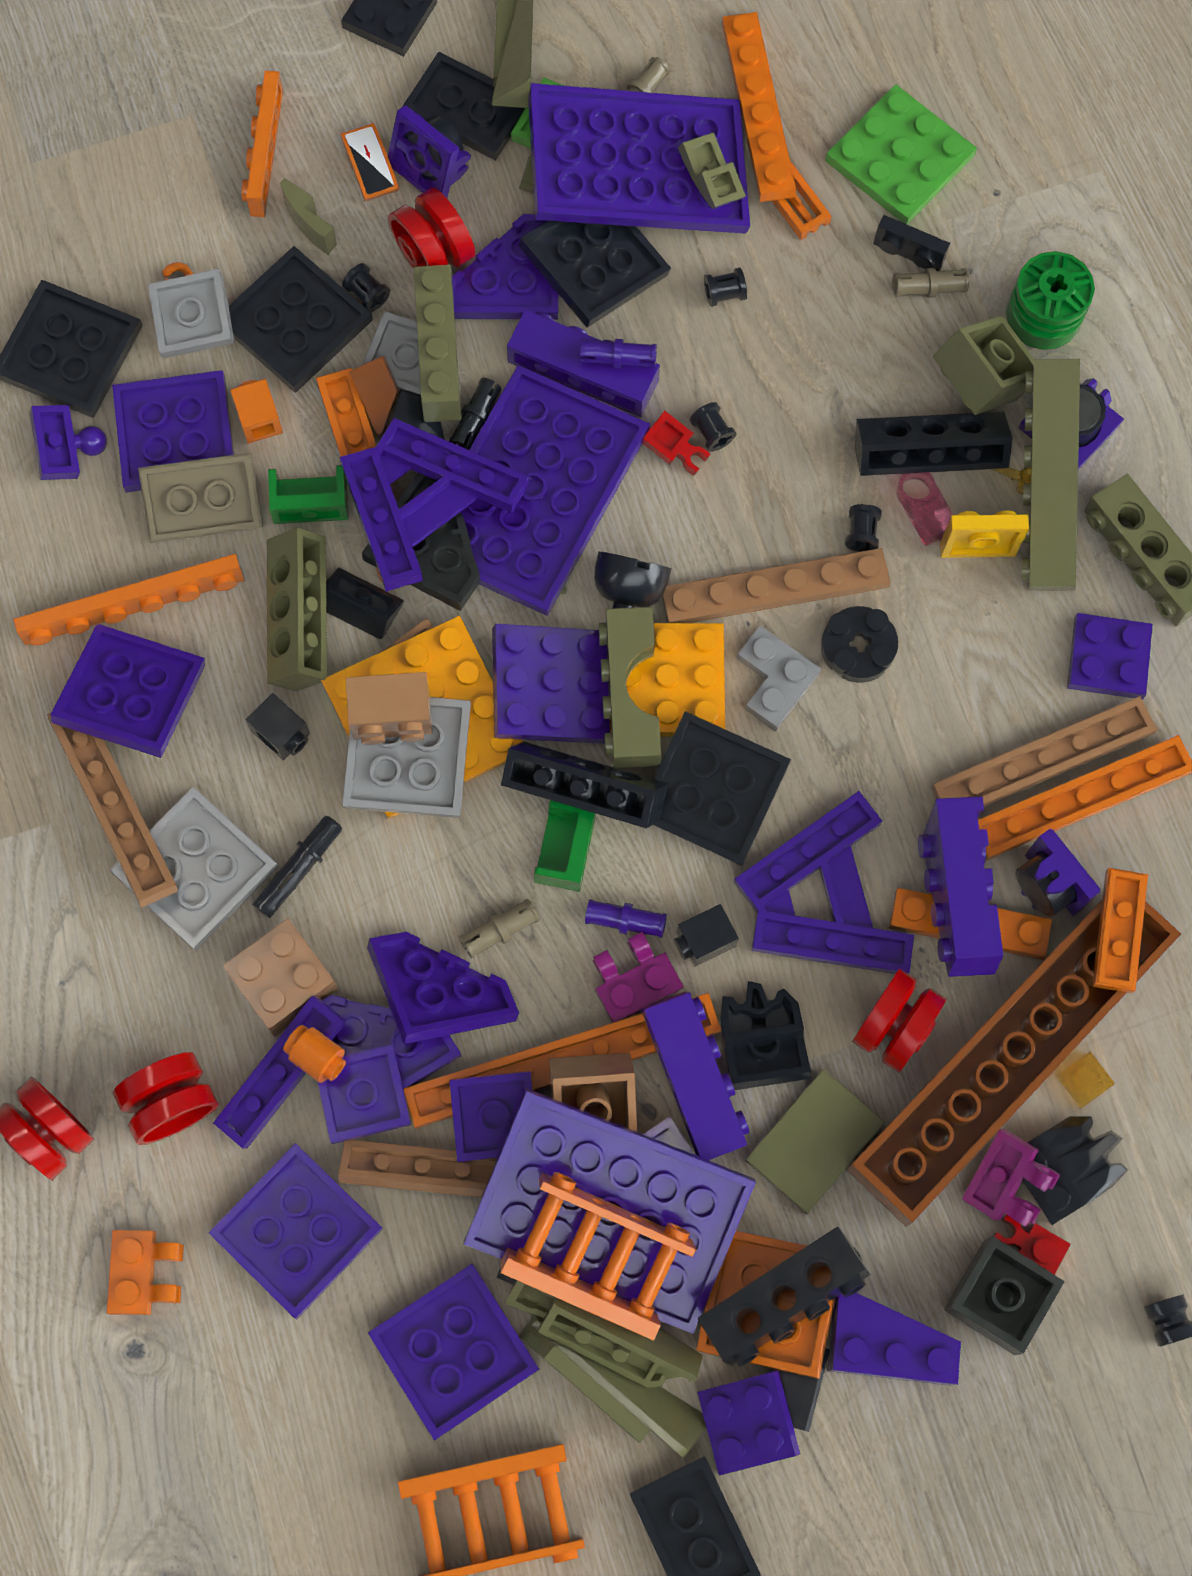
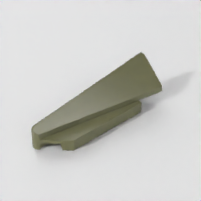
M497 0L493 106L528 108L531 85L533 0Z
M515 1280L505 1301L509 1306L543 1317L538 1333L648 1389L662 1387L666 1379L684 1377L689 1382H694L698 1377L702 1355L661 1328H659L653 1341L518 1280Z
M536 1315L520 1333V1339L637 1442L640 1443L648 1432L652 1431L675 1453L684 1458L705 1430L706 1424L703 1413L664 1388L655 1387L648 1389L538 1333L543 1317Z

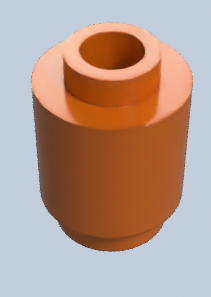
M304 1025L298 1026L288 1037L283 1047V1051L289 1055V1061L319 1083L327 1079L333 1081L346 1064V1061L343 1059L345 1050L314 1027L308 1029Z

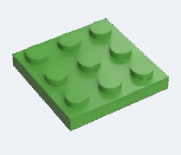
M895 84L826 153L825 161L898 220L908 224L975 156L977 147Z

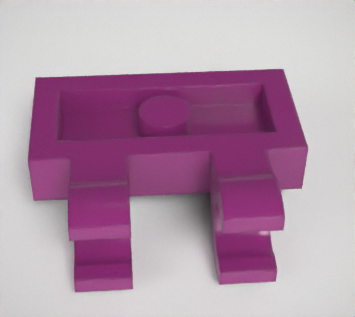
M643 932L628 939L629 942L627 944L639 966L619 975L608 950L593 957L594 960L592 961L604 982L603 985L595 988V992L612 1023L626 1019L640 1012L641 1008L657 1003L684 988L667 954L664 952L654 957Z
M1005 1128L999 1129L962 1200L995 1221L1001 1220L1004 1213H1006L1026 1227L1028 1223L1034 1224L1041 1209L1031 1202L1015 1196L1023 1178L1037 1188L1046 1191L1048 1188L1053 1189L1060 1174L1045 1165L1033 1161L1039 1151L1037 1148Z

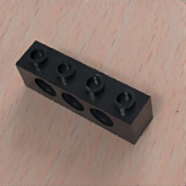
M1005 411L983 412L974 415V413L864 418L856 419L854 450L860 476L1009 468L1013 437Z
M525 741L508 749L501 786L646 829L660 821L669 784Z
M837 1226L698 1317V1320L723 1362L730 1366L737 1363L741 1367L758 1357L760 1354L758 1348L770 1340L776 1344L795 1332L793 1325L807 1317L811 1321L823 1315L830 1309L828 1302L841 1294L846 1298L861 1290L866 1285L863 1280L871 1274L844 1232ZM820 1267L830 1268L832 1274L830 1282L824 1287H814L812 1284L814 1271ZM784 1290H794L796 1293L794 1306L789 1310H779L777 1306L779 1294ZM752 1312L759 1313L761 1317L760 1327L754 1333L746 1334L742 1328L744 1317Z

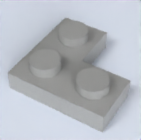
M761 626L758 627L737 655V660L766 679L746 704L745 710L775 731L781 726L821 673L820 667Z

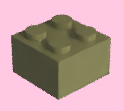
M1003 316L959 328L933 355L943 375L951 381L961 395L964 404L971 409L974 415L1017 401L1026 390V371L1034 370V358Z

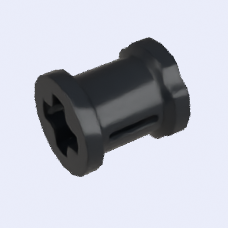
M365 263L353 267L342 282L344 289L347 292H353L363 302V306L369 312L379 309L387 301L391 291L386 284H380L370 274V268Z
M741 267L735 268L733 273L714 277L711 274L704 275V287L709 306H717V303L720 301L739 298L740 301L747 299V286Z
M711 402L702 406L692 414L689 420L692 426L698 427L707 441L705 446L709 452L717 451L727 446L737 435L735 429L728 427L719 413L721 408L717 402Z
M857 504L850 507V535L845 539V545L848 549L862 552L879 548V539L876 538L877 522L880 521L882 515L880 508L865 504Z

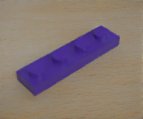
M312 995L213 1124L242 1149H248L306 1074L289 1061V1055L283 1051L284 1044L291 1033L298 1026L304 1025L308 1029L314 1027L330 1040H333L347 1021L320 998Z

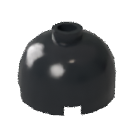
M598 551L594 581L600 595L613 602L612 609L650 607L663 596L672 568Z

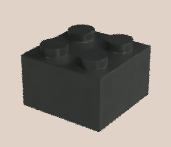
M992 1236L983 1241L944 1311L1013 1355L1024 1354L1065 1281Z

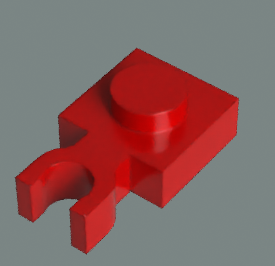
M666 411L661 414L643 438V445L670 465L677 457L682 461L683 467L693 476L700 468L691 462V456L697 455L703 461H706L711 455L704 448L691 445L688 441L694 433Z
M1004 1215L1001 1221L1012 1227V1236L1005 1238L998 1232L994 1233L993 1236L1006 1245L1017 1247V1252L1055 1275L1071 1244L1036 1223L1032 1224L1029 1231L1026 1232L1022 1229L1020 1223L1009 1215Z

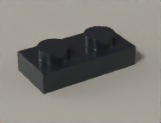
M883 215L878 225L873 243L890 255H900L913 261L920 268H935L936 271L941 270L950 246V242L886 215Z

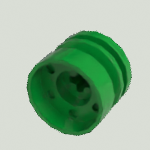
M1059 251L1044 252L1028 260L1020 270L1006 310L1008 324L1021 342L1029 347L1048 350L1057 349L1074 338L1084 321L1095 291L1093 276L1086 265L1073 255Z

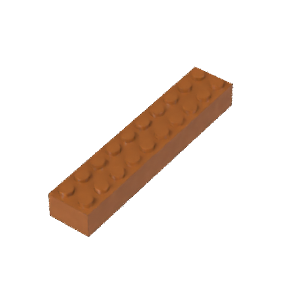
M1102 900L847 1168V1171L905 1227L916 1220L1127 993L1092 987ZM1146 901L1137 981L1181 935L1173 925Z

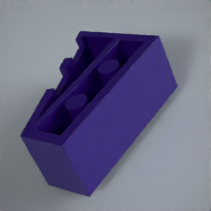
M858 1293L846 1298L841 1294L835 1298L831 1322L828 1372L948 1386L958 1385L961 1341Z

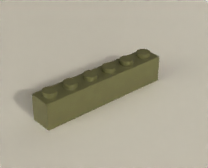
M1034 359V370L1026 371L1025 393H1033V408H1025V431H1032V445H1024V468H1032L1031 483H1024L1023 506H1031V521H1029V530L1022 542L1030 543V558H1022V581H1029V591H1075L1080 359Z

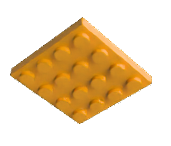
M460 616L328 676L326 680H321L348 738L350 727L348 724L346 677L426 672L430 697L471 701L464 783L504 765L508 749L523 742L519 739L494 738L493 681ZM385 812L387 819H390L400 814L393 812Z

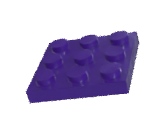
M223 370L112 385L122 484L126 493L142 491L138 468L234 455L226 381Z
M97 623L50 714L51 722L162 758L205 668V658Z
M495 623L492 628L494 738L605 744L604 733H610V720L603 718V696H609L608 682H602L601 659H607V645L600 646L599 630Z
M295 1143L210 1230L209 1234L297 1320L383 1228Z
M470 1264L368 1332V1335L434 1441L540 1370L473 1264Z

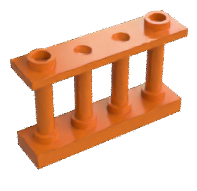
M554 1172L551 1177L541 1173L539 1187L549 1194L524 1248L520 1247L518 1251H514L507 1247L500 1262L501 1273L654 1341L661 1324L658 1314L654 1313L655 1308L652 1305L677 1251L693 1257L696 1248L693 1240L688 1238L690 1233L673 1223H667L666 1227L661 1226L575 1187L576 1181L564 1174ZM565 1200L587 1211L562 1264H557L553 1268L540 1262L542 1258L539 1256V1253ZM604 1217L624 1226V1229L600 1281H595L591 1285L578 1279L579 1274L577 1270L601 1218ZM642 1234L662 1243V1246L638 1297L632 1298L630 1302L616 1296L615 1286L639 1235Z
M564 1444L399 1481L398 1486L401 1499L411 1497L412 1505H417L429 1573L418 1576H466L552 1556L553 1563L578 1558L577 1550L585 1548L583 1538L570 1540L557 1472H560L559 1463L567 1461ZM534 1469L536 1477L540 1476L554 1544L529 1550L516 1482L520 1481L518 1472ZM493 1478L495 1486L500 1488L513 1554L488 1559L474 1491L478 1490V1481ZM452 1488L453 1495H458L471 1563L446 1569L433 1501L437 1500L436 1491Z

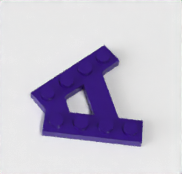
M395 418L376 447L340 457L341 467L385 591L423 581L422 572L413 547L474 501L480 499L513 513L529 485L528 475ZM410 469L436 480L434 484L400 509L398 508L390 486L391 483Z
M860 791L853 794L734 879L735 885L757 913L752 944L753 952L895 974L900 968L906 973H910L914 935L873 928L851 846L879 827L883 821ZM818 869L822 877L833 922L796 916L789 890Z

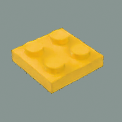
M1006 510L997 512L994 515H979L974 511H964L952 515L940 542L941 558L1015 557L1029 530L1028 514L1017 515L1014 511Z

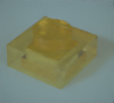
M1091 1051L1056 1076L1080 1109L1115 1084Z

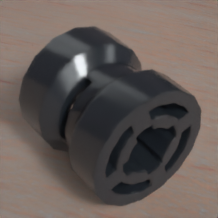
M1184 1294L1144 1306L1148 1319L1155 1323L1157 1330L1154 1336L1158 1347L1192 1337V1321L1188 1319L1186 1314L1188 1305Z

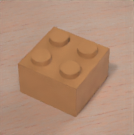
M426 672L346 677L348 724L354 740L361 739V744L375 745L384 743L386 737L401 736V741L416 742L424 740V735L433 734L430 690Z
M288 918L222 965L274 1037L290 1025L312 995L323 1000L339 990L333 978Z
M630 1053L549 1058L552 1099L637 1132L635 1072Z

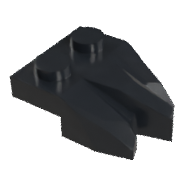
M748 981L746 1001L743 1004H738L733 997H722L720 1018L728 1075L734 1090L811 1079V1069L804 1041V1026L799 1003L785 989L778 991L774 1000L768 1001L762 984Z
M1069 1116L1027 1142L1039 1150L1033 1161L1045 1165L1060 1174L1053 1189L1048 1188L1046 1191L1037 1188L1023 1178V1182L1051 1225L1105 1193L1128 1171L1121 1162L1111 1164L1108 1161L1109 1153L1123 1138L1112 1130L1092 1138L1090 1134L1093 1125L1092 1116Z

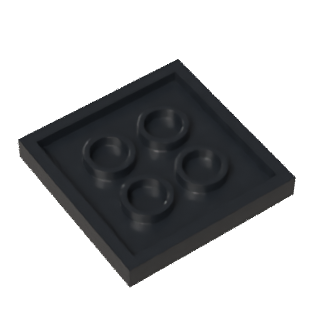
M547 221L523 236L518 244L520 249L586 328L668 276L671 270L668 263L636 226Z
M295 246L286 252L229 305L234 339L295 393L373 321L371 312Z
M41 280L0 354V380L57 404L69 405L70 409L94 418L143 327L142 322L139 318Z
M685 711L654 777L656 780L669 784L661 819L653 825L743 866L790 765L791 759Z

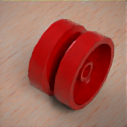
M431 187L415 198V209L404 204L388 215V224L392 235L413 269L414 267L448 265V263L458 268L475 257V247L463 220L446 196L436 188Z
M900 968L852 1040V1043L870 1053L876 1050L885 1035L892 1038L882 1054V1062L898 1073L902 1071L913 1053L917 1054L935 1027L937 1023L935 1019L947 998L933 989L928 988L920 994L913 1006L908 1004L907 1001L916 988V978Z
M193 1052L179 1053L154 1062L130 1075L114 1088L112 1093L120 1110L123 1113H135L128 1127L136 1144L147 1145L175 1135L206 1118L218 1107V1101L211 1087L208 1084H196L203 1074V1070Z
M31 1076L16 1090L18 1101L29 1114L26 1116L14 1105L3 1103L0 1106V1133L7 1144L29 1165H33L39 1172L53 1181L67 1167L65 1155L54 1143L58 1141L70 1152L80 1154L95 1139L51 1092Z

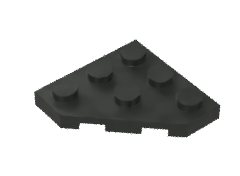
M417 473L398 500V508L403 507L434 484L436 480ZM460 512L413 547L422 572L423 581L410 584L459 611L462 610L480 583L479 570L473 556L465 521ZM368 543L362 551V560L377 568Z

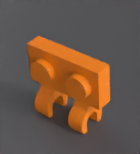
M112 1230L107 1314L151 1315L152 1303H180L182 1286L173 1284L153 1285L155 1261H183L184 1245L174 1242L156 1243L155 1231Z

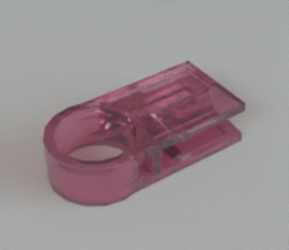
M929 472L903 474L897 486L896 494L898 500L905 509L923 544L928 546L942 539L953 513ZM911 479L921 480L928 486L929 494L922 499H913L904 492L903 483Z

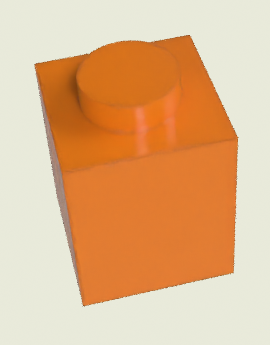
M266 379L260 381L248 380L241 383L238 387L230 389L248 444L283 433Z

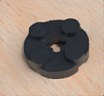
M864 606L849 607L831 616L821 640V652L826 665L831 670L833 668L837 673L843 675V679L856 683L870 682L878 679L891 666L898 651L897 632L889 621L888 615L880 609ZM856 636H861L870 644L865 647L863 653L858 652L855 646L850 647L849 642L854 641Z

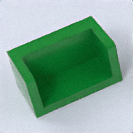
M336 465V476L298 479H279L276 469H268L269 511L274 524L348 520L347 481L341 465Z
M550 800L548 806L549 815L539 861L534 871V883L580 892L596 813Z

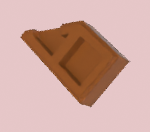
M381 356L349 371L377 435L385 433L390 413L400 392L386 357Z

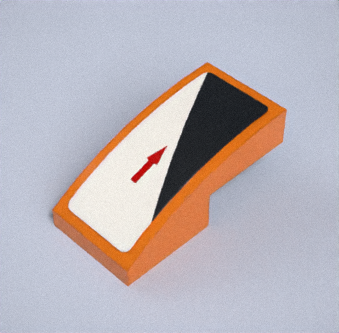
M374 123L340 134L364 202L399 191L393 169Z

